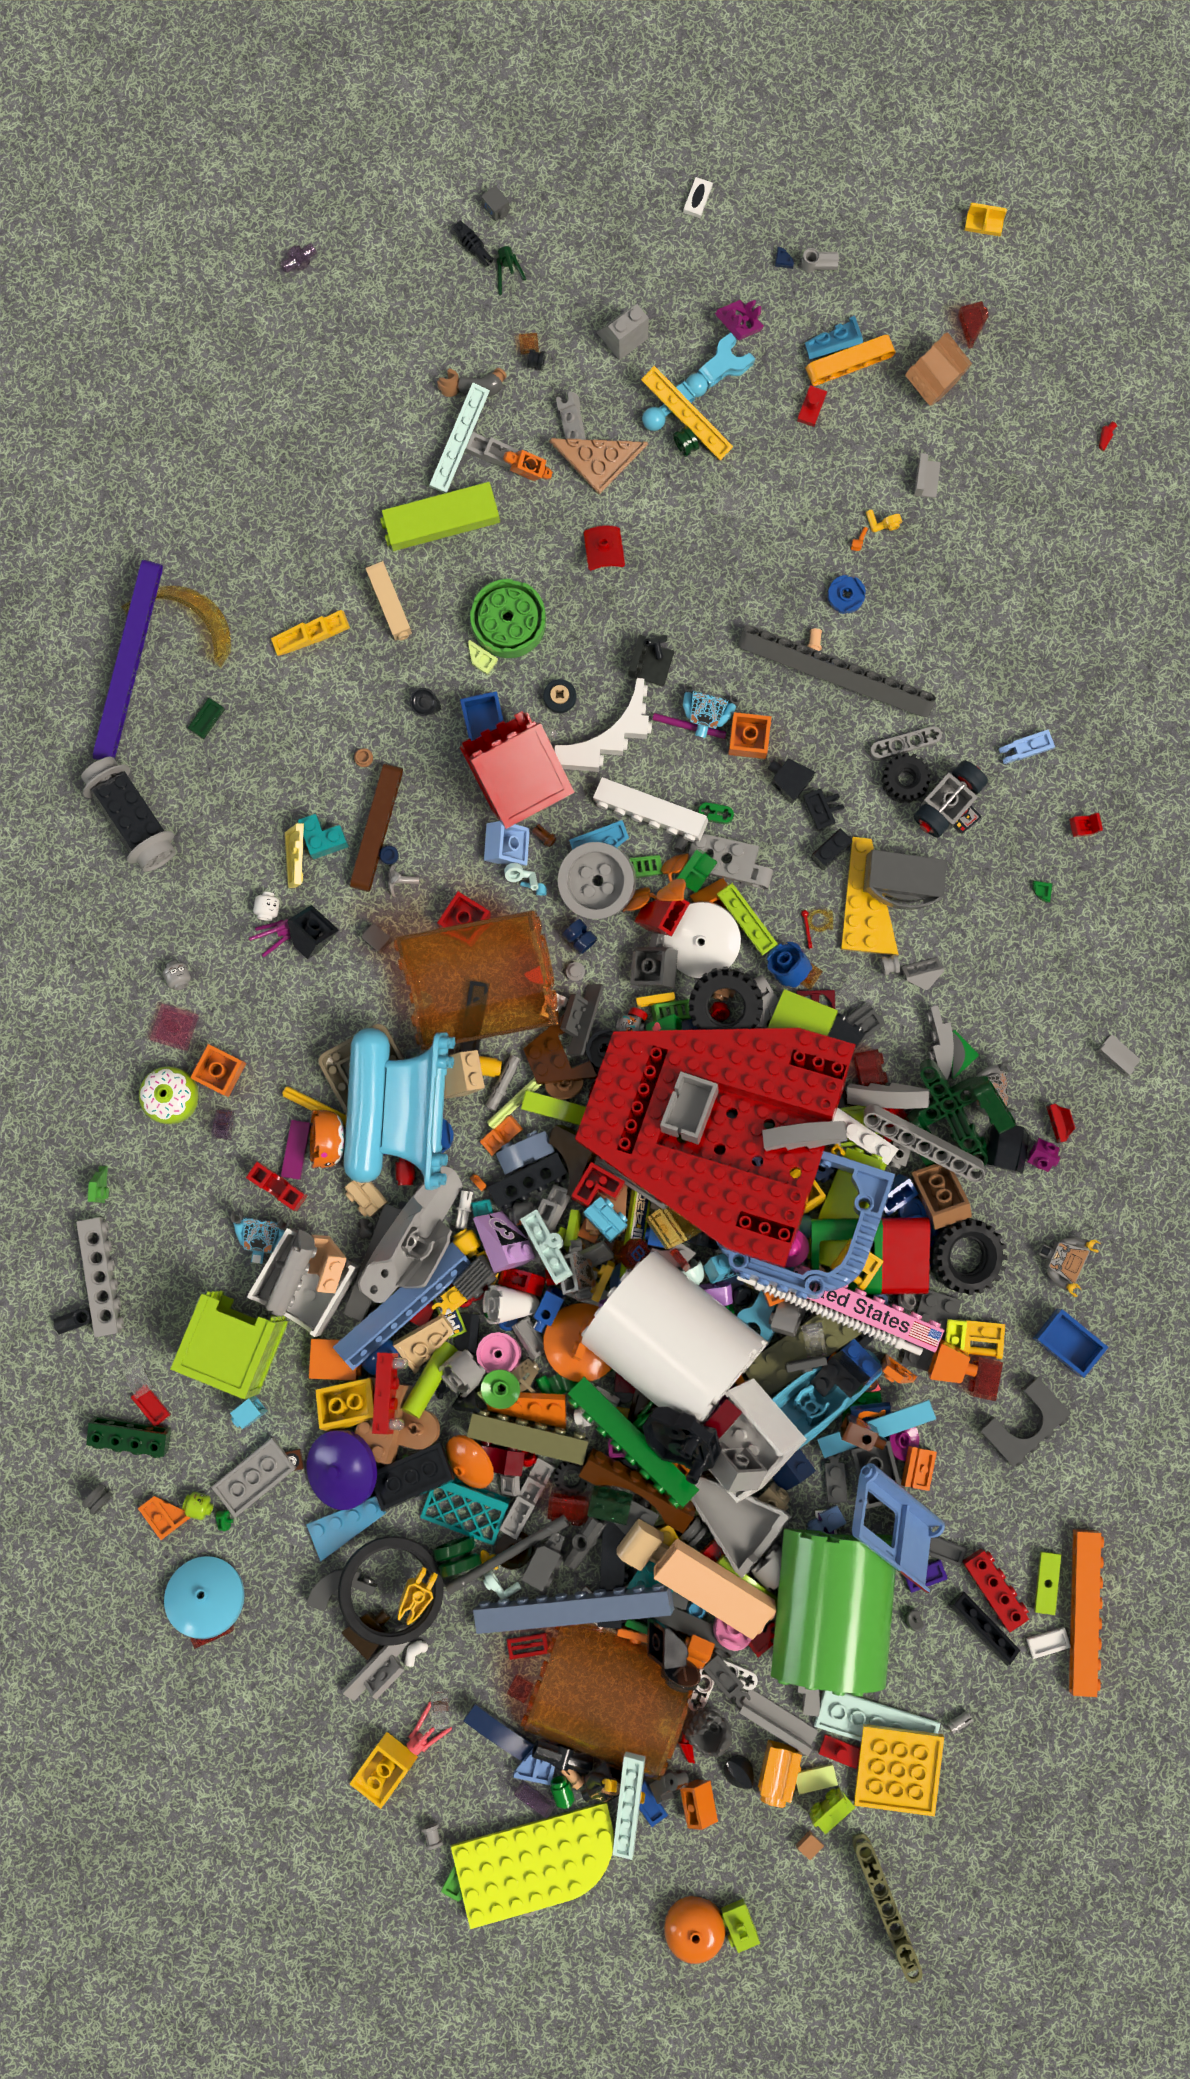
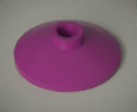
M916 1427L889 1435L893 1455L899 1460L906 1461L908 1446L919 1447V1433Z

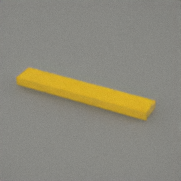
M655 366L641 379L685 426L692 430L694 435L719 461L733 448L721 433Z

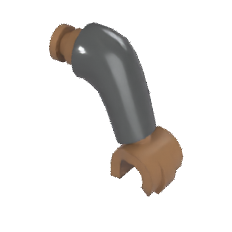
M449 368L447 371L448 379L439 378L437 385L444 396L453 397L459 392L468 394L472 383H475L490 390L488 397L497 394L503 388L502 382L507 375L501 368H496L493 373H488L482 378L461 376L459 379L458 373Z

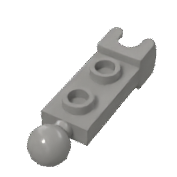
M569 392L568 401L557 397L556 402L561 414L565 438L586 440L580 412L579 396L574 392Z

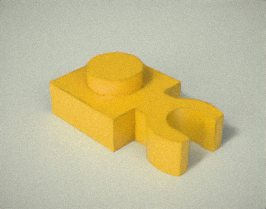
M453 1286L441 1296L443 1302L434 1304L432 1310L440 1307L442 1308L441 1314L445 1315L448 1308L451 1312H454L468 1300Z

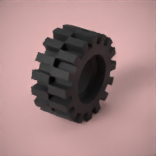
M567 1461L559 1464L554 1474V1482L562 1494L578 1496L588 1487L589 1482L581 1477L575 1485H569L564 1480V1475L567 1471L575 1470L579 1474L582 1465Z

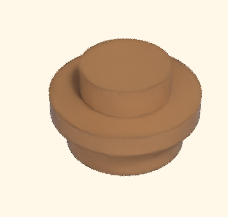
M362 748L355 753L354 760L358 766L368 767L373 762V754L370 750Z

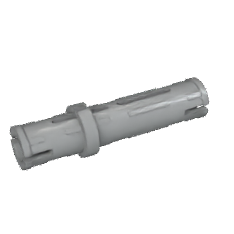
M510 1054L496 1085L491 1089L492 1093L485 1104L487 1108L494 1111L497 1110L502 1097L506 1095L505 1091L515 1070L521 1062L520 1058Z

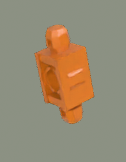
M524 450L515 453L511 451L505 452L503 460L511 465L510 471L532 481L541 478L545 480L551 479L553 472L545 466V459ZM525 461L528 462L529 465H530V468H533V469H531V470L528 469L527 466H526V463H523V462H525Z

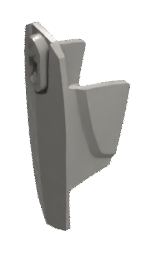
M441 1167V1173L447 1175L446 1185H441L434 1190H426L423 1182L371 1255L360 1276L358 1287L359 1291L373 1302H385L398 1287H425L432 1277L450 1243V1236L452 1234V1231L442 1221L463 1187L459 1176L452 1168Z

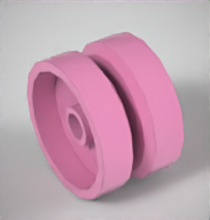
M497 1332L491 1333L481 1340L478 1344L476 1356L478 1364L485 1369L486 1373L498 1369L512 1372L520 1365L522 1353L521 1347L514 1338L508 1334ZM496 1351L502 1352V1356L500 1358H496Z

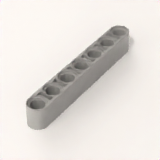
M868 1105L864 1109V1124L873 1131L972 1182H980L984 1179L985 1169L981 1159L877 1105ZM869 1115H876L877 1117H876V1118H869L868 1116H869ZM886 1124H893L894 1126H893V1127H887V1126H885V1125H886ZM904 1133H910L911 1135H910V1136H904L903 1134H904ZM928 1142L927 1145H921L920 1143ZM945 1151L944 1154H938L937 1152ZM955 1160H962L961 1163H956V1162H954V1161H955ZM972 1169H980L978 1172L971 1171Z

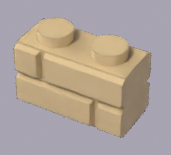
M351 1181L345 1187L347 1190L345 1195L351 1202L356 1201L359 1204L357 1209L364 1217L368 1215L372 1218L385 1204L389 1203L372 1182L359 1183Z

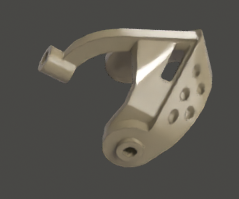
M529 1358L517 1366L511 1373L521 1383L520 1392L528 1389L531 1393H541L538 1389L534 1390L531 1387L540 1368L534 1360L532 1361ZM527 1373H529L530 1375L525 1380H523L522 1378Z

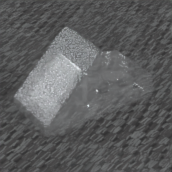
M822 1322L802 1325L801 1330L807 1358L827 1354Z

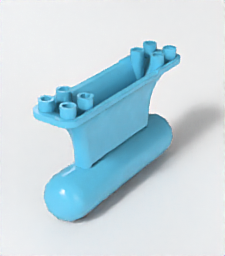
M364 1028L354 1035L350 1052L344 1149V1170L351 1180L359 1183H369L375 1180L380 1175L383 1167V1154L403 1158L417 1166L423 1174L426 1190H434L441 1185H446L447 1175L441 1173V1167L447 1165L448 1155L442 1154L441 1139L445 1076L447 1075V1069L454 1066V1057L448 1056V1049H454L455 1037H449L448 1033L445 1032L436 1033L432 1046L425 1053L405 1060H389L390 1043L385 1033L375 1028Z

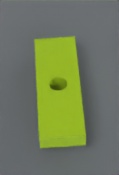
M1040 1551L1034 1606L1035 1613L1055 1615L1061 1554ZM1046 1580H1050V1584L1048 1586H1045L1044 1584Z

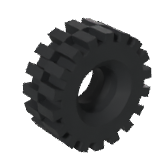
M904 753L902 756L898 754L895 758L890 759L881 778L882 787L887 791L888 797L891 795L893 797L892 800H900V803L905 801L912 803L913 800L916 801L924 795L931 782V770L927 769L929 765L927 762L923 763L924 759L922 757L918 759L914 753L912 756H909V753ZM902 772H909L913 776L912 784L902 785L899 782V775Z

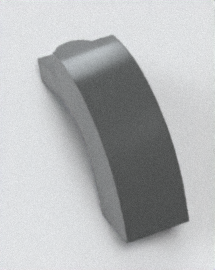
M343 1568L326 1574L312 1589L306 1605L325 1611L332 1594L338 1590ZM358 1569L354 1575L351 1587L373 1595L378 1584H375V1580L370 1577L363 1576V1579L360 1578L362 1570Z

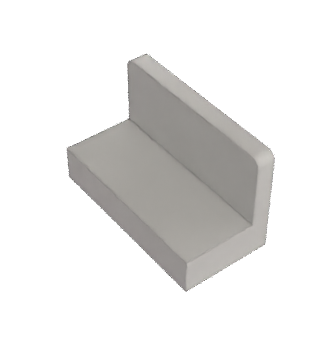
M920 454L914 496L936 498L940 462L928 461V454Z
M1110 1035L1096 1051L1124 1077L1131 1075L1135 1070L1134 1067L1140 1062V1059L1114 1035Z

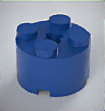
M787 942L788 944L784 945L778 944L767 956V967L781 985L795 988L811 972L812 965L798 944L794 942Z

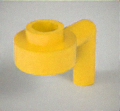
M873 510L866 511L872 532H878L883 529L893 531L898 529L902 523L900 514L888 516L882 522L877 523Z

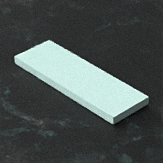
M823 1690L819 1717L816 1716L814 1727L861 1741L863 1724L938 1733L941 1723L865 1698L853 1696L849 1693H845L844 1696H837L832 1694V1691Z

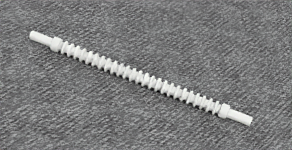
M737 1275L736 1279L754 1286V1289L758 1291L764 1290V1293L774 1294L775 1298L779 1296L780 1300L784 1298L785 1302L790 1301V1304L800 1305L801 1309L805 1307L806 1311L810 1309L811 1313L816 1312V1315L826 1316L827 1320L831 1318L832 1322L836 1320L837 1324L841 1322L842 1326L847 1325V1328L857 1329L859 1333L862 1331L864 1335L867 1333L869 1337L874 1336V1339L884 1340L885 1344L889 1342L890 1346L894 1345L899 1350L905 1349L919 1356L922 1354L923 1348L908 1343L905 1339L896 1338L895 1335L891 1336L890 1333H885L883 1330L880 1331L879 1328L875 1329L874 1326L870 1327L869 1324L865 1325L864 1322L860 1323L857 1319L853 1320V1317L848 1318V1315L843 1316V1313L839 1314L836 1310L834 1312L831 1308L827 1309V1306L822 1307V1304L817 1305V1302L812 1303L810 1299L808 1301L795 1296L796 1293L791 1294L790 1291L784 1293L778 1291L773 1285L763 1286L757 1283L758 1280L752 1278L746 1280Z

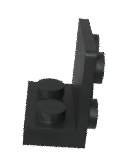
M639 635L628 669V677L642 678L646 682L664 686L674 651L661 647L663 659L657 660L653 645L646 646L644 644L646 636Z

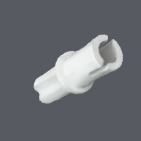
M461 1191L459 1207L456 1208L458 1213L455 1228L463 1230L467 1228L469 1212L472 1211L470 1206L473 1192Z

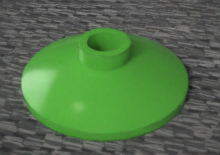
M503 1369L493 1370L483 1379L481 1394L485 1402L491 1407L506 1409L518 1400L520 1384L516 1376L511 1372ZM500 1384L505 1386L504 1391H501L498 1386Z

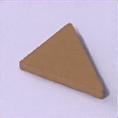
M552 438L549 441L597 494H600L648 445L647 442L556 438Z

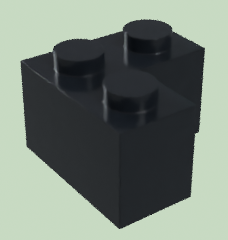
M841 1350L828 1360L827 1365H824L810 1384L823 1397L839 1387L851 1398L860 1392L871 1378Z

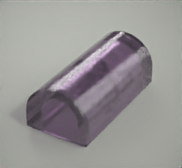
M524 1780L519 1783L514 1791L515 1797L545 1818L549 1817L555 1807V1802Z

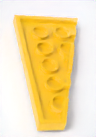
M852 837L841 950L887 955L896 954L898 956L887 905L879 902L869 893L863 892L866 856L871 850H874L872 839Z

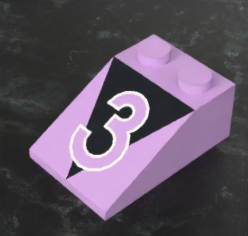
M502 1211L473 1218L494 1273L520 1267L535 1259L529 1240Z

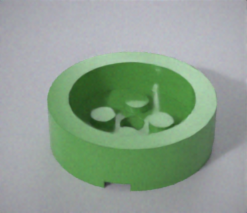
M501 579L486 585L474 599L470 620L474 636L484 650L497 657L516 658L529 653L540 643L546 629L545 607L539 594L530 585L524 582L513 581V579ZM510 612L513 614V618L511 621L503 619V615Z

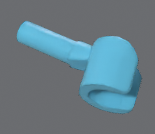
M521 882V886L531 888L530 883ZM538 883L536 895L545 896L547 893L546 886Z

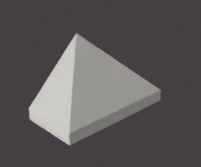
M939 958L901 967L907 981L924 990H928L944 972V967Z

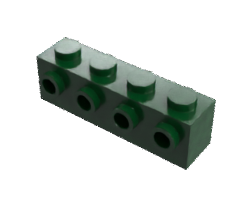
M94 1416L88 1423L86 1445L92 1446L95 1449L108 1448L114 1452L127 1451L134 1455L147 1454L153 1458L164 1457L169 1450L171 1428Z

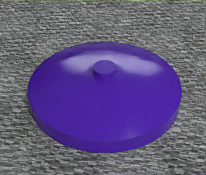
M344 1429L324 1433L312 1444L307 1457V1475L311 1488L316 1496L327 1506L337 1510H349L363 1504L371 1496L377 1480L376 1461L369 1445L356 1433Z

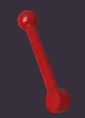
M803 910L801 915L804 918L808 949H812L807 919L809 913L807 910Z

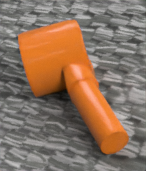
M867 527L863 528L859 540L853 539L851 550H861L865 534L868 530Z

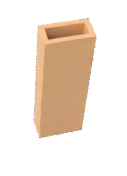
M679 1539L674 1541L654 1566V1579L752 1640L757 1634L762 1633L765 1624L776 1615L775 1599Z

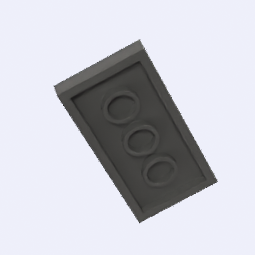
M929 1290L928 1294L921 1295L916 1313L921 1315L922 1320L929 1322L931 1319L940 1323V1327L944 1329L941 1339L945 1341L947 1319H957L962 1300ZM923 1348L922 1354L919 1356L905 1350L901 1363L928 1372L934 1352Z

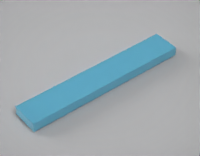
M928 1399L866 1422L877 1427L879 1436L887 1437L936 1419V1415ZM839 1431L817 1439L824 1458L857 1447L841 1440Z

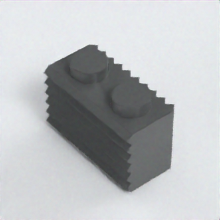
M483 1254L478 1256L453 1282V1285L467 1300L477 1299L484 1293L483 1288L486 1285L489 1286L496 1281L497 1278L495 1276L499 1272H493L488 1258Z

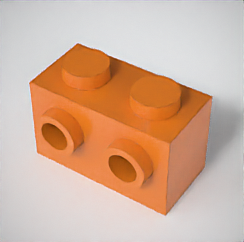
M694 1780L688 1783L685 1788L680 1789L687 1828L703 1830L718 1822L710 1780Z

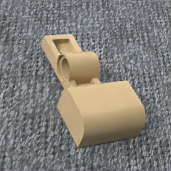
M638 1518L618 1545L617 1555L623 1562L642 1571L649 1560L657 1564L670 1547L662 1543L664 1541L663 1532Z

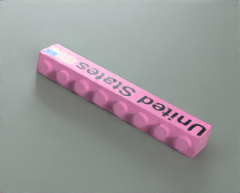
M800 1265V1267L795 1266L793 1272L803 1275L812 1269ZM817 1283L809 1286L813 1292L820 1290V1286ZM848 1285L834 1291H824L823 1296L819 1299L808 1298L933 1352H936L944 1333L940 1323L931 1319L929 1322L922 1320L921 1315L915 1312L905 1313L903 1312V1307L892 1304L891 1307L884 1304V1299L874 1296L872 1299L866 1296L867 1292L858 1288L853 1291L847 1288Z

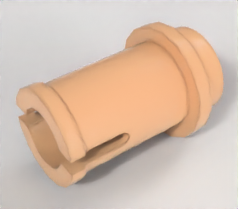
M817 628L810 630V639L807 647L818 651L822 649L820 645L822 630Z
M571 1769L560 1771L572 1784V1789L578 1790L585 1783L583 1780L584 1776H580L577 1771Z

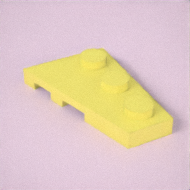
M295 824L285 832L288 888H296L303 881L304 824Z

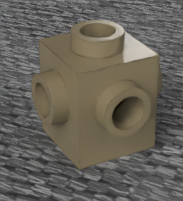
M775 1482L758 1498V1500L784 1511L789 1508L787 1504L791 1499L788 1497L789 1495L786 1490L780 1488Z

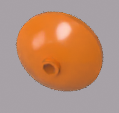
M456 1435L452 1437L446 1446V1456L453 1473L470 1487L479 1489L487 1487L494 1477L493 1466L487 1453L477 1442L467 1436Z

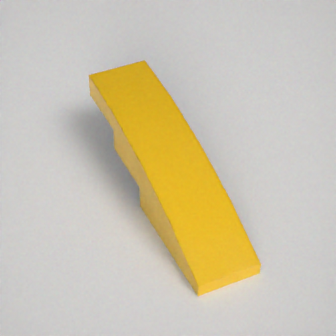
M339 610L327 617L321 616L307 624L302 622L271 638L276 654L280 656L323 641L349 629L350 626L344 611Z

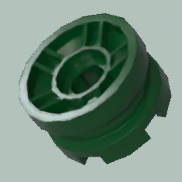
M688 426L683 427L680 432L677 431L673 434L676 446L680 452L684 451L683 456L687 457L691 454V451L699 449L698 441Z

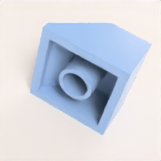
M500 821L487 823L484 861L507 865L518 863L526 866L528 862L530 828L515 824L506 829Z

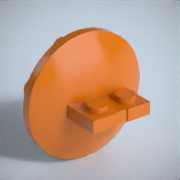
M577 1303L561 1309L552 1325H547L544 1333L543 1348L548 1363L556 1373L570 1381L579 1382L583 1377L589 1382L595 1381L612 1369L581 1343L583 1338L581 1336L582 1332L591 1324L595 1318V1312L599 1309L598 1306L593 1304Z

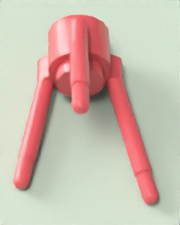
M431 1701L425 1708L413 1732L408 1736L410 1740L406 1745L415 1755H419L421 1751L425 1752L429 1746L452 1730V1727H448L428 1742L427 1738L435 1730L434 1727L430 1728L424 1735L421 1733L417 1735L433 1704Z

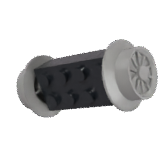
M113 757L100 759L85 769L81 775L82 780L86 784L83 789V795L86 798H93L129 853L127 857L128 863H138L144 872L161 867L176 854V850L171 844L174 839V833L172 831H164L128 777L130 767L125 764L118 765Z

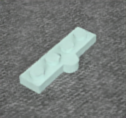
M536 1209L521 1218L520 1220L554 1283L557 1285L573 1275L560 1251L563 1245L562 1237L558 1233H550L539 1211Z

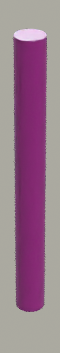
M654 713L652 719L695 732L698 725ZM709 727L707 735L725 739L727 732Z

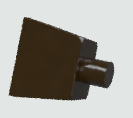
M382 1609L376 1616L369 1610L359 1617L369 1628L388 1633L389 1630L384 1624L391 1616L386 1610ZM349 1625L341 1632L366 1660L372 1656L379 1646L358 1636Z

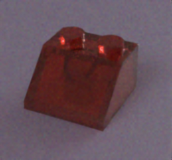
M550 1493L547 1519H552V1522L558 1517L565 1515L567 1520L571 1522V1525L583 1526L588 1517L590 1497Z

